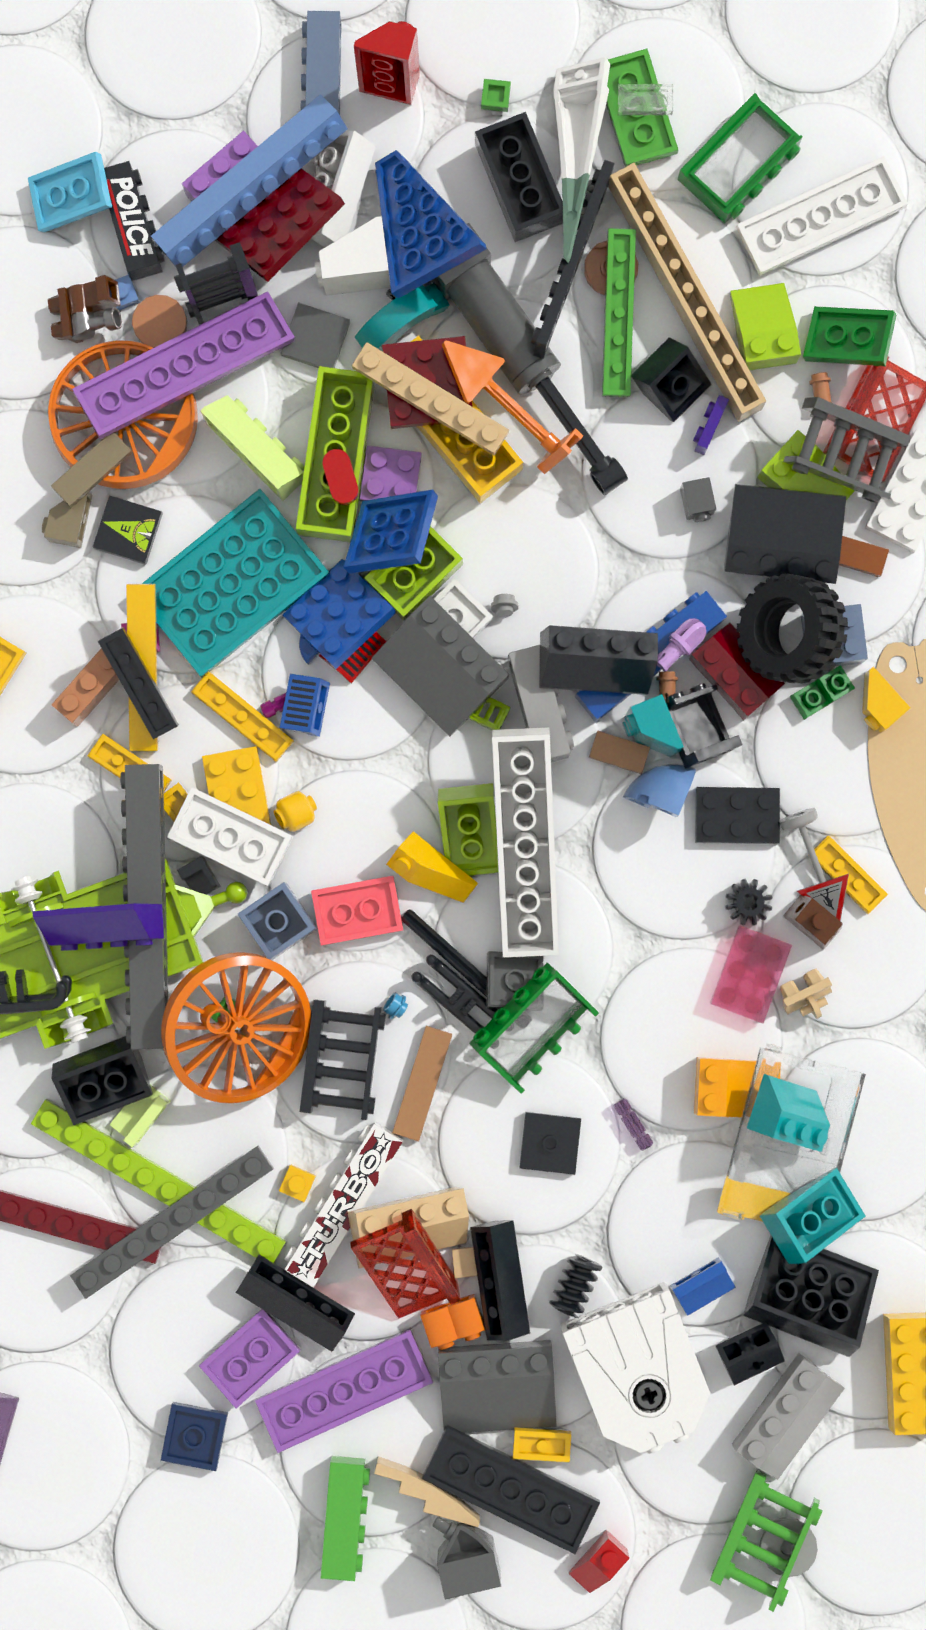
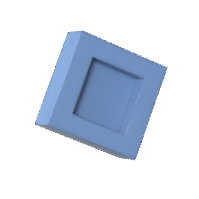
M129 275L115 279L118 282L121 306L116 307L118 310L140 303Z

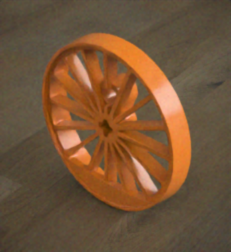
M134 341L104 342L82 351L62 369L50 394L48 417L54 444L63 460L70 467L78 462L75 457L99 438L96 432H94L72 451H68L61 439L62 436L92 427L88 420L59 429L58 412L85 414L82 407L59 405L65 388L72 392V389L75 388V386L69 384L70 380L80 370L90 380L93 379V375L85 366L97 359H103L107 372L110 370L106 356L125 354V362L130 360V354L139 356L153 349V347ZM194 393L181 398H185L179 415L152 413L142 418L175 421L170 434L141 419L118 430V436L122 441L123 432L126 431L140 474L120 477V464L115 468L114 476L107 475L98 485L116 489L138 488L152 484L171 473L185 458L195 438L198 412ZM135 424L167 439L160 452ZM130 429H133L156 455L155 460L146 472L143 471Z
M236 952L216 956L190 971L171 994L163 1014L161 1038L165 1056L178 1079L190 1091L202 1098L219 1103H240L259 1098L283 1083L301 1061L309 1039L311 1023L310 1004L305 990L298 979L282 965L253 953ZM240 966L234 1008L225 969ZM248 966L264 967L243 1005ZM271 971L280 974L283 977V981L253 1006ZM216 973L220 977L229 1013L202 983ZM200 986L213 1003L201 1008L186 1000ZM290 986L295 997L294 1001L258 1014ZM186 1006L201 1013L200 1020L202 1023L177 1022L182 1007ZM294 1010L288 1025L257 1024ZM220 1012L221 1015L218 1016V1021L210 1023L211 1016ZM176 1029L210 1031V1033L175 1045ZM254 1031H283L284 1034L279 1043H275L254 1033ZM252 1038L276 1048L269 1061L263 1057L251 1042ZM214 1040L182 1068L178 1060V1053ZM244 1044H248L265 1065L255 1082ZM238 1046L248 1086L231 1090ZM219 1048L201 1083H197L188 1077L189 1073ZM229 1050L224 1089L209 1088L210 1082Z

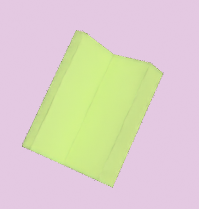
M151 1084L152 1096L124 1106L110 1123V1126L125 1137L123 1141L131 1147L138 1144L171 1102Z

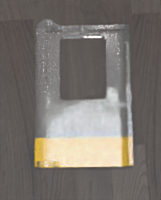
M767 1043L765 1048L760 1047L717 1212L734 1219L744 1220V1218L762 1221L760 1215L781 1199L833 1168H837L840 1172L866 1074L782 1052L783 1047ZM788 1065L831 1077V1084L824 1107L830 1128L828 1139L824 1144L822 1152L816 1150L806 1151L765 1141L763 1134L746 1129L764 1074L778 1078L781 1067Z

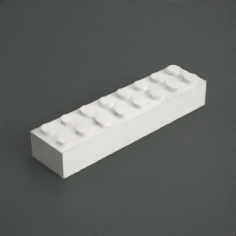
M549 727L492 730L503 957L559 955Z

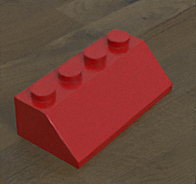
M389 21L354 42L359 92L412 105L420 75L417 28L404 21L397 23Z

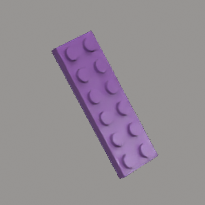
M408 1329L256 1398L255 1402L276 1451L280 1453L433 1383V1379L411 1329Z

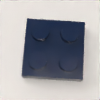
M173 1402L171 1404L160 1461L217 1471L228 1412Z

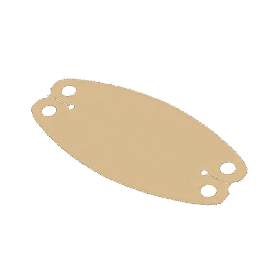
M923 639L917 646L909 647L904 642L888 644L879 657L876 670L909 705L910 709L881 733L878 729L874 731L868 726V759L873 797L886 842L909 891L917 903L926 911V639ZM894 656H901L906 660L907 667L901 673H895L889 667V662ZM917 677L923 678V682L921 684H918L916 682Z

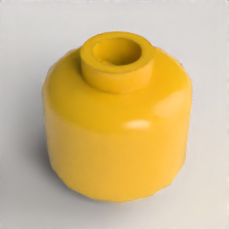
M296 791L277 801L274 815L283 830L287 828L289 831L295 832L314 822V811L317 810V806L310 795L306 797L302 792Z

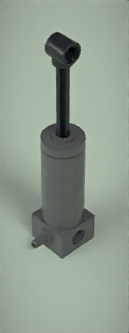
M467 223V225L475 232L470 223ZM487 247L481 253L432 279V283L442 292L445 299H452L489 353L504 358L505 362L500 368L518 394L523 395L537 389L568 434L576 428L583 435L576 445L592 466L589 469L590 476L599 491L605 496L626 482L628 477L623 467L614 457H605L550 380L561 366L552 350L548 346L544 359L533 356L535 344H532L531 340L536 328L491 266V253Z

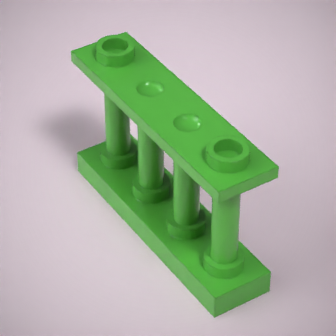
M756 1469L712 1572L710 1581L721 1586L723 1578L727 1580L732 1578L770 1597L771 1601L768 1610L774 1612L777 1604L783 1606L789 1591L784 1588L811 1524L817 1525L823 1510L818 1508L820 1500L815 1497L811 1506L808 1507L769 1488V1484L765 1482L767 1474ZM765 1498L804 1517L805 1521L799 1534L757 1514L758 1510L754 1509L757 1499L763 1500ZM746 1525L750 1527L755 1525L794 1544L788 1561L747 1541V1537L742 1535ZM735 1551L738 1553L743 1551L783 1571L777 1587L736 1568L735 1563L731 1562Z

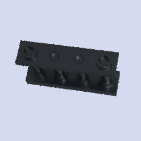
M240 242L229 246L232 256L227 257V261L185 275L181 263L176 265L179 274L174 276L176 285L180 293L185 291L189 300L185 302L190 318L196 317L199 325L204 323L201 311L240 297L242 300L247 298L249 301L258 296Z
M313 1000L299 1112L312 1113L313 1107L318 1108V1105L362 1110L361 1120H367L368 1114H374L376 1098L371 1097L378 1032L379 1030H384L386 1014L381 1013L382 1007H375L374 1015L330 1010L331 1007H326V1000ZM333 1021L372 1026L371 1042L327 1038V1035L322 1034L323 1024ZM325 1049L369 1054L367 1071L323 1066L324 1063L319 1062L320 1051L325 1052ZM327 1077L366 1082L364 1099L320 1094V1091L315 1090L316 1080Z

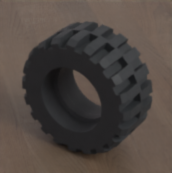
M793 574L774 575L767 578L766 583L760 582L755 586V593L748 594L745 599V607L740 609L738 616H741L740 623H737V632H740V638H737L738 646L743 648L742 657L745 662L750 663V668L755 673H760L762 677L769 680L801 684L808 683L811 679H819L824 675L823 670L830 671L835 665L834 659L840 658L843 652L841 649L842 643H846L847 634H844L845 627H848V620L843 617L845 607L843 602L837 601L839 599L838 594L834 590L829 589V586L822 581ZM798 604L805 619L804 635L799 645L787 654L782 648L779 639L780 623L785 613L791 607Z

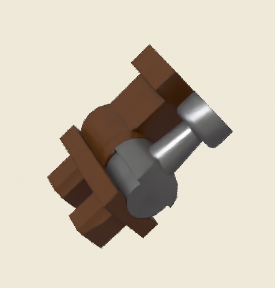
M106 275L95 277V281L59 288L57 289L58 295L48 299L50 313L54 315L60 314L61 322L52 323L51 335L55 339L80 343L83 340L92 339L95 335V330L106 327L108 330L113 331L122 327L121 314L116 308L121 306L118 282ZM104 310L103 315L94 316L93 312Z

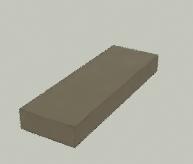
M114 432L102 439L55 481L51 487L72 508L132 454V450Z

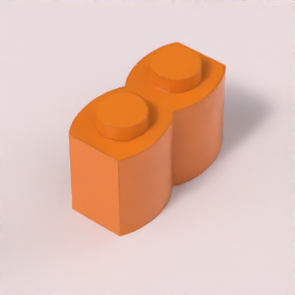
M475 1294L421 1311L420 1314L431 1348L438 1347V1350L452 1347L457 1339L465 1338V1341L477 1339L481 1336L480 1332L485 1330V1324Z

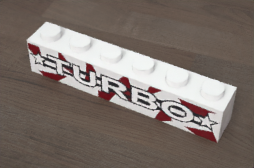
M377 1122L372 1127L366 1125L358 1138L363 1142L358 1151L354 1149L350 1151L344 1161V1164L348 1166L344 1174H336L329 1186L333 1191L328 1200L322 1197L314 1210L318 1214L313 1224L307 1221L299 1234L303 1238L299 1247L292 1246L284 1259L288 1262L285 1270L311 1287L315 1286L350 1229L348 1211L363 1208L404 1140Z

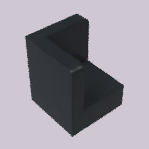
M202 856L177 870L181 879L186 881L191 890L207 895L221 887L206 859Z

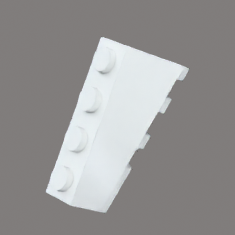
M354 130L345 131L313 158V164L316 165L314 178L338 194L345 203L311 238L324 248L348 234L376 147Z

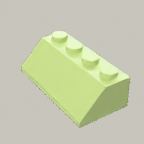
M226 395L205 406L201 413L206 424L282 501L302 483L304 465L295 456L290 459L284 453L286 447L276 437L271 440L265 433L267 428L257 418L252 420L246 414L248 409L239 399L236 398L233 401Z

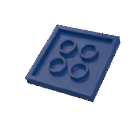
M432 489L362 501L344 563L345 570L350 574L421 563L438 499L435 491Z
M343 559L329 571L325 578L307 591L283 614L284 618L335 669L397 613L358 573L349 574L344 568L345 560Z

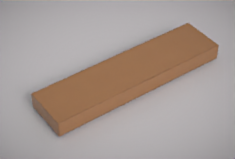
M426 1025L392 1133L416 1141L420 1140L452 1033Z

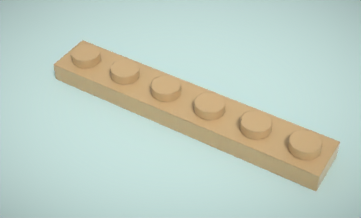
M367 342L352 364V369L494 456L509 434V429Z

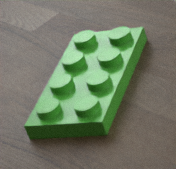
M648 48L608 59L610 63L607 83L609 93L606 106L625 167L632 163H635L637 166L678 154L677 143Z

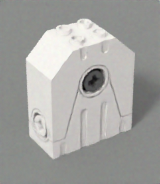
M665 1282L560 1324L603 1437L639 1453L647 1451L648 1454L661 1450L663 1444L672 1440L674 1443L682 1442L690 1437V1433L695 1432L711 1393L670 1290ZM649 1387L650 1392L645 1393L644 1389Z

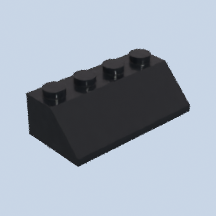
M549 625L540 632L539 688L648 695L658 662V633Z

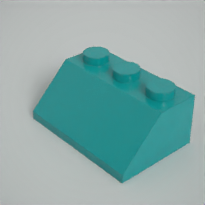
M662 694L631 706L624 716L625 719L622 722L624 730L628 737H633L634 742L650 747V749L669 757L675 756L684 747Z
M764 1074L746 1129L822 1152L824 1144L828 1139L830 1123L817 1091Z

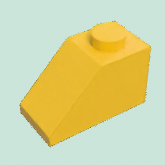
M873 666L864 674L862 713L866 716L864 720L867 725L874 731L878 729L881 733L905 714L910 707Z

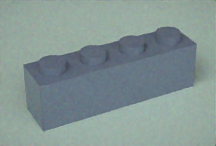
M307 11V21H302V38H307V47H302L301 52L302 65H306V74H301V90L306 91V100H301V110L321 94L340 115V11Z

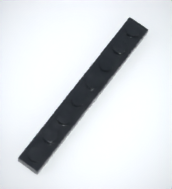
M604 160L601 170L596 169L591 181L594 189L593 192L587 191L583 202V207L586 210L584 214L580 215L578 232L575 237L570 262L567 263L562 258L557 274L561 275L559 282L553 281L548 296L552 298L550 305H544L540 320L544 321L541 328L536 327L531 343L535 344L533 356L542 359L545 357L606 194L610 175L613 173L615 165L613 162Z

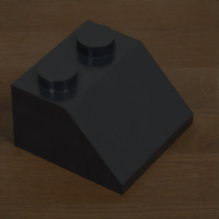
M670 337L631 375L643 395L672 422H675L712 385L689 347Z

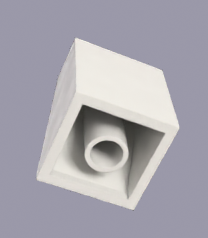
M382 216L375 217L319 251L320 261L315 262L318 285L319 287H324L326 296L390 288Z

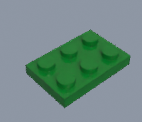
M814 306L803 354L804 360L807 362L886 366L897 317L895 310Z

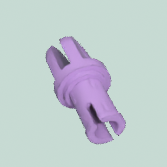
M695 618L685 621L669 636L670 643L658 654L657 666L666 672L682 655L689 656L705 638L706 626Z

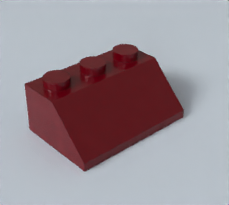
M728 623L690 656L689 660L711 685H717L719 694L745 720L785 683L766 679L760 673H755L750 668V663L745 662L742 657L743 648L738 646L737 638H740V633L737 632V629L731 623Z

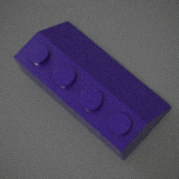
M133 903L32 911L33 918L49 946H61V951L78 950V944H85L86 949L103 948V943L110 942L111 947H127L128 941L136 940V946L153 945V939L164 938L162 904Z

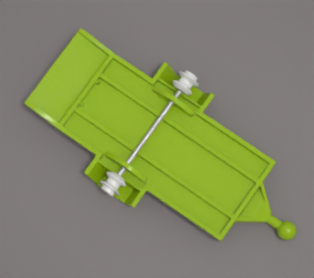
M165 858L168 977L203 963L195 936L215 906L229 901L239 904L246 899L248 892L243 883L232 882L224 892L209 896L176 885ZM59 870L39 881L38 879L32 880L31 876L16 880V886L11 888L12 891L0 893V971H6L8 974L12 996H17L15 974L16 970L24 969L26 975L28 995L55 993L56 984L61 981V977L64 975L71 977L72 990L64 1003L56 1009L0 1015V1039L37 1026L44 1049L68 1041H71V1043L88 1038L87 1034L112 1025L113 1021L105 1000L130 991V986L126 987L125 970L129 969V958H125L124 947H111L110 942L103 943V948L86 949L85 944H78V950L61 951V946H49L33 918L32 911L128 904V901L124 902L123 886L127 885V873L117 875L69 894L66 892Z

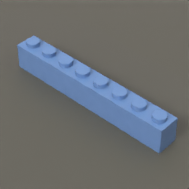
M320 94L153 233L151 237L176 267L180 263L182 267L343 134L348 128L337 110Z

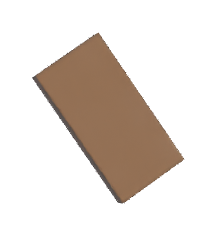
M597 731L589 758L642 774L650 747Z

